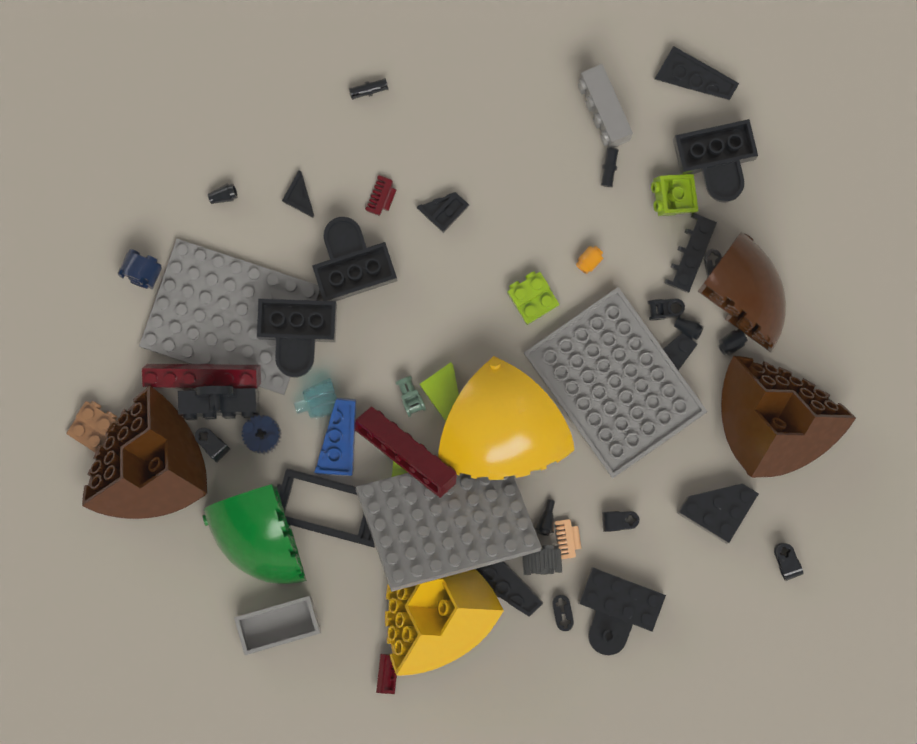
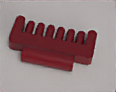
M379 175L377 176L379 181H376L377 185L372 190L375 194H371L372 198L369 199L372 203H367L368 206L365 208L367 212L378 216L381 215L382 210L389 211L397 191L392 188L393 181Z

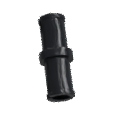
M383 78L382 80L371 83L367 81L364 85L349 88L351 99L354 100L367 95L370 97L374 93L389 89L386 78Z
M607 148L605 164L602 165L604 171L601 186L613 187L614 173L617 171L618 149Z

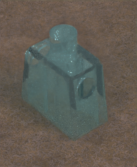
M331 378L304 390L303 396L305 400L294 403L297 414L308 411L311 419L331 416L337 399Z

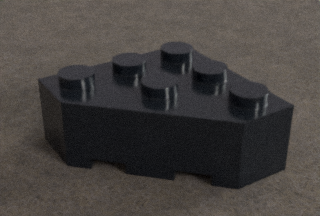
M742 483L686 497L677 514L728 544L759 493Z

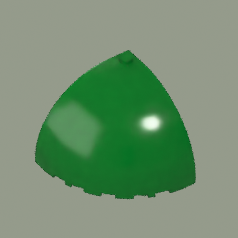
M273 484L263 486L216 502L203 509L205 514L202 517L205 526L209 525L218 547L238 569L256 579L269 583L294 584L307 581L291 525L287 524L276 486Z

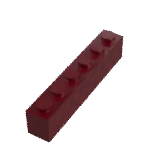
M146 364L142 368L143 387L196 388L203 386H232L235 388L257 389L261 384V365Z
M371 406L355 420L356 432L439 498L456 484L457 473L451 466L443 463L437 455L429 452L423 444L415 441L409 433L401 430L395 422L387 419L381 411Z

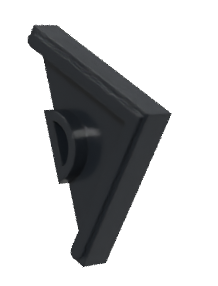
M298 171L282 202L314 218L302 172Z

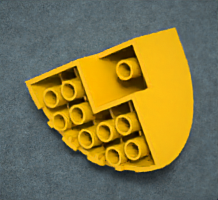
M493 356L472 376L452 406L441 435L438 457L447 466H451L457 475L463 473L471 475V478L477 479V477H488L489 480H503L505 476L515 475L518 478L530 475V472L534 470H545L547 465L555 461L557 463L575 449L567 422L549 395L524 372Z
M476 569L392 592L389 584H387L386 599L389 600V610L385 611V626H389L387 644H391L393 653L390 654V658L396 675L424 673L449 664L468 653L489 634L504 610L491 586Z

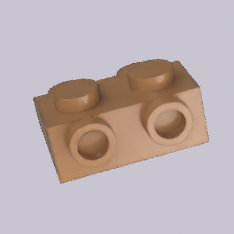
M92 400L91 403L85 401L66 434L96 453L99 445L103 446L108 438L105 434L113 422L117 424L116 419L118 416L110 411H107V413L101 411L102 406Z

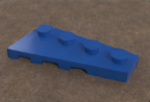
M336 399L314 473L353 475L356 399Z

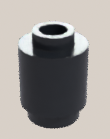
M741 329L733 330L719 340L720 345L718 347L724 355L731 356L745 346L748 339Z

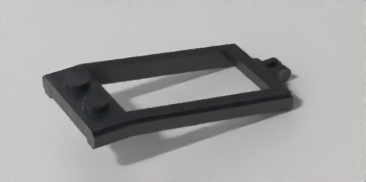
M288 468L285 471L282 485L277 484L284 513L294 478L357 495L355 486ZM364 514L358 535L285 516L288 525L375 548Z

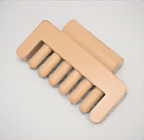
M570 519L555 521V525H563L555 527L556 530H562L556 532L557 535H562L557 536V539L561 540L557 542L560 545L559 549H566L561 550V554H565L561 555V558H575V550L582 549L579 527H572Z

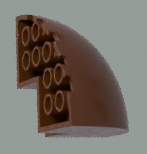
M741 232L697 292L728 313L725 317L726 321L737 329H741L744 334L771 353L779 340L785 322V292L778 271L772 261L753 242V238Z
M733 356L722 388V423L731 451L750 477L781 476L808 465L837 443L855 421L856 417L841 403L835 404L829 399L830 394L814 389L816 385L804 378L800 380L792 376L791 371L781 367L777 369L765 361L759 364L753 362V358Z
M148 386L133 399L134 404L128 410L123 409L117 424L113 422L105 434L108 438L103 446L99 445L93 457L96 461L87 473L90 479L88 485L84 486L82 506L106 516L125 519H145L177 512L208 494L205 462L195 436L183 417L178 414L176 408L153 387Z

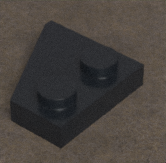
M453 192L443 198H437L424 205H418L416 208L444 233L469 207V204L456 192Z

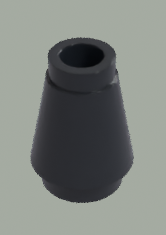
M227 183L208 193V198L211 204L232 202L238 198L234 184L229 185Z
M678 317L674 324L675 328L692 340L693 338L698 340L704 326L700 325V322Z

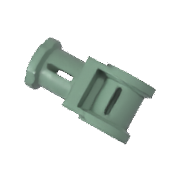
M411 376L395 382L396 385H399L402 392L401 398L408 417H411V414L420 410H426L421 395L414 389Z

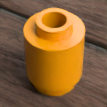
M589 246L577 259L576 266L585 274L589 271L592 272L604 259L602 257L603 252L597 246Z

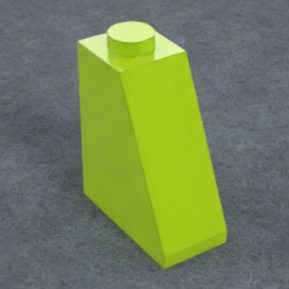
M451 362L420 383V387L445 422L459 396L454 367Z

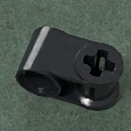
M676 298L647 301L648 305H650V321L677 318L685 310L684 302ZM672 304H679L681 311L674 313L671 310Z
M200 428L196 431L195 440L215 462L218 463L229 452L230 448L211 430ZM201 432H203V433H207V432H208V435H207L208 440H207V441H206V440H202V441L200 440V439H201V435H200Z
M632 511L602 512L603 532L634 529L639 524V516ZM629 515H632V518H636V522H633L632 526L625 522Z
M786 543L776 545L774 555L779 564L783 579L788 581L803 575L802 566L797 559L793 547ZM782 547L788 549L786 556L780 555Z

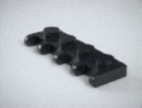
M695 213L691 214V218L697 220L694 230L685 229L684 232L691 235L686 248L679 246L677 249L684 253L680 265L671 264V268L677 270L674 280L665 279L664 282L687 293L690 292L717 222Z

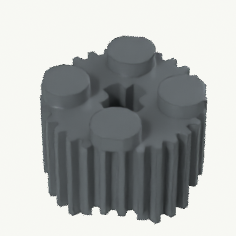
M543 545L541 551L523 556L524 575H531V573L548 575L554 574V570L555 573H562V558L559 546Z

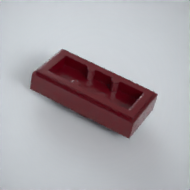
M380 654L376 693L395 694L397 675L392 665L390 654Z

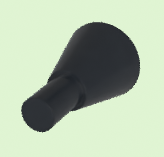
M547 500L546 509L535 528L539 534L544 536L554 533V500Z

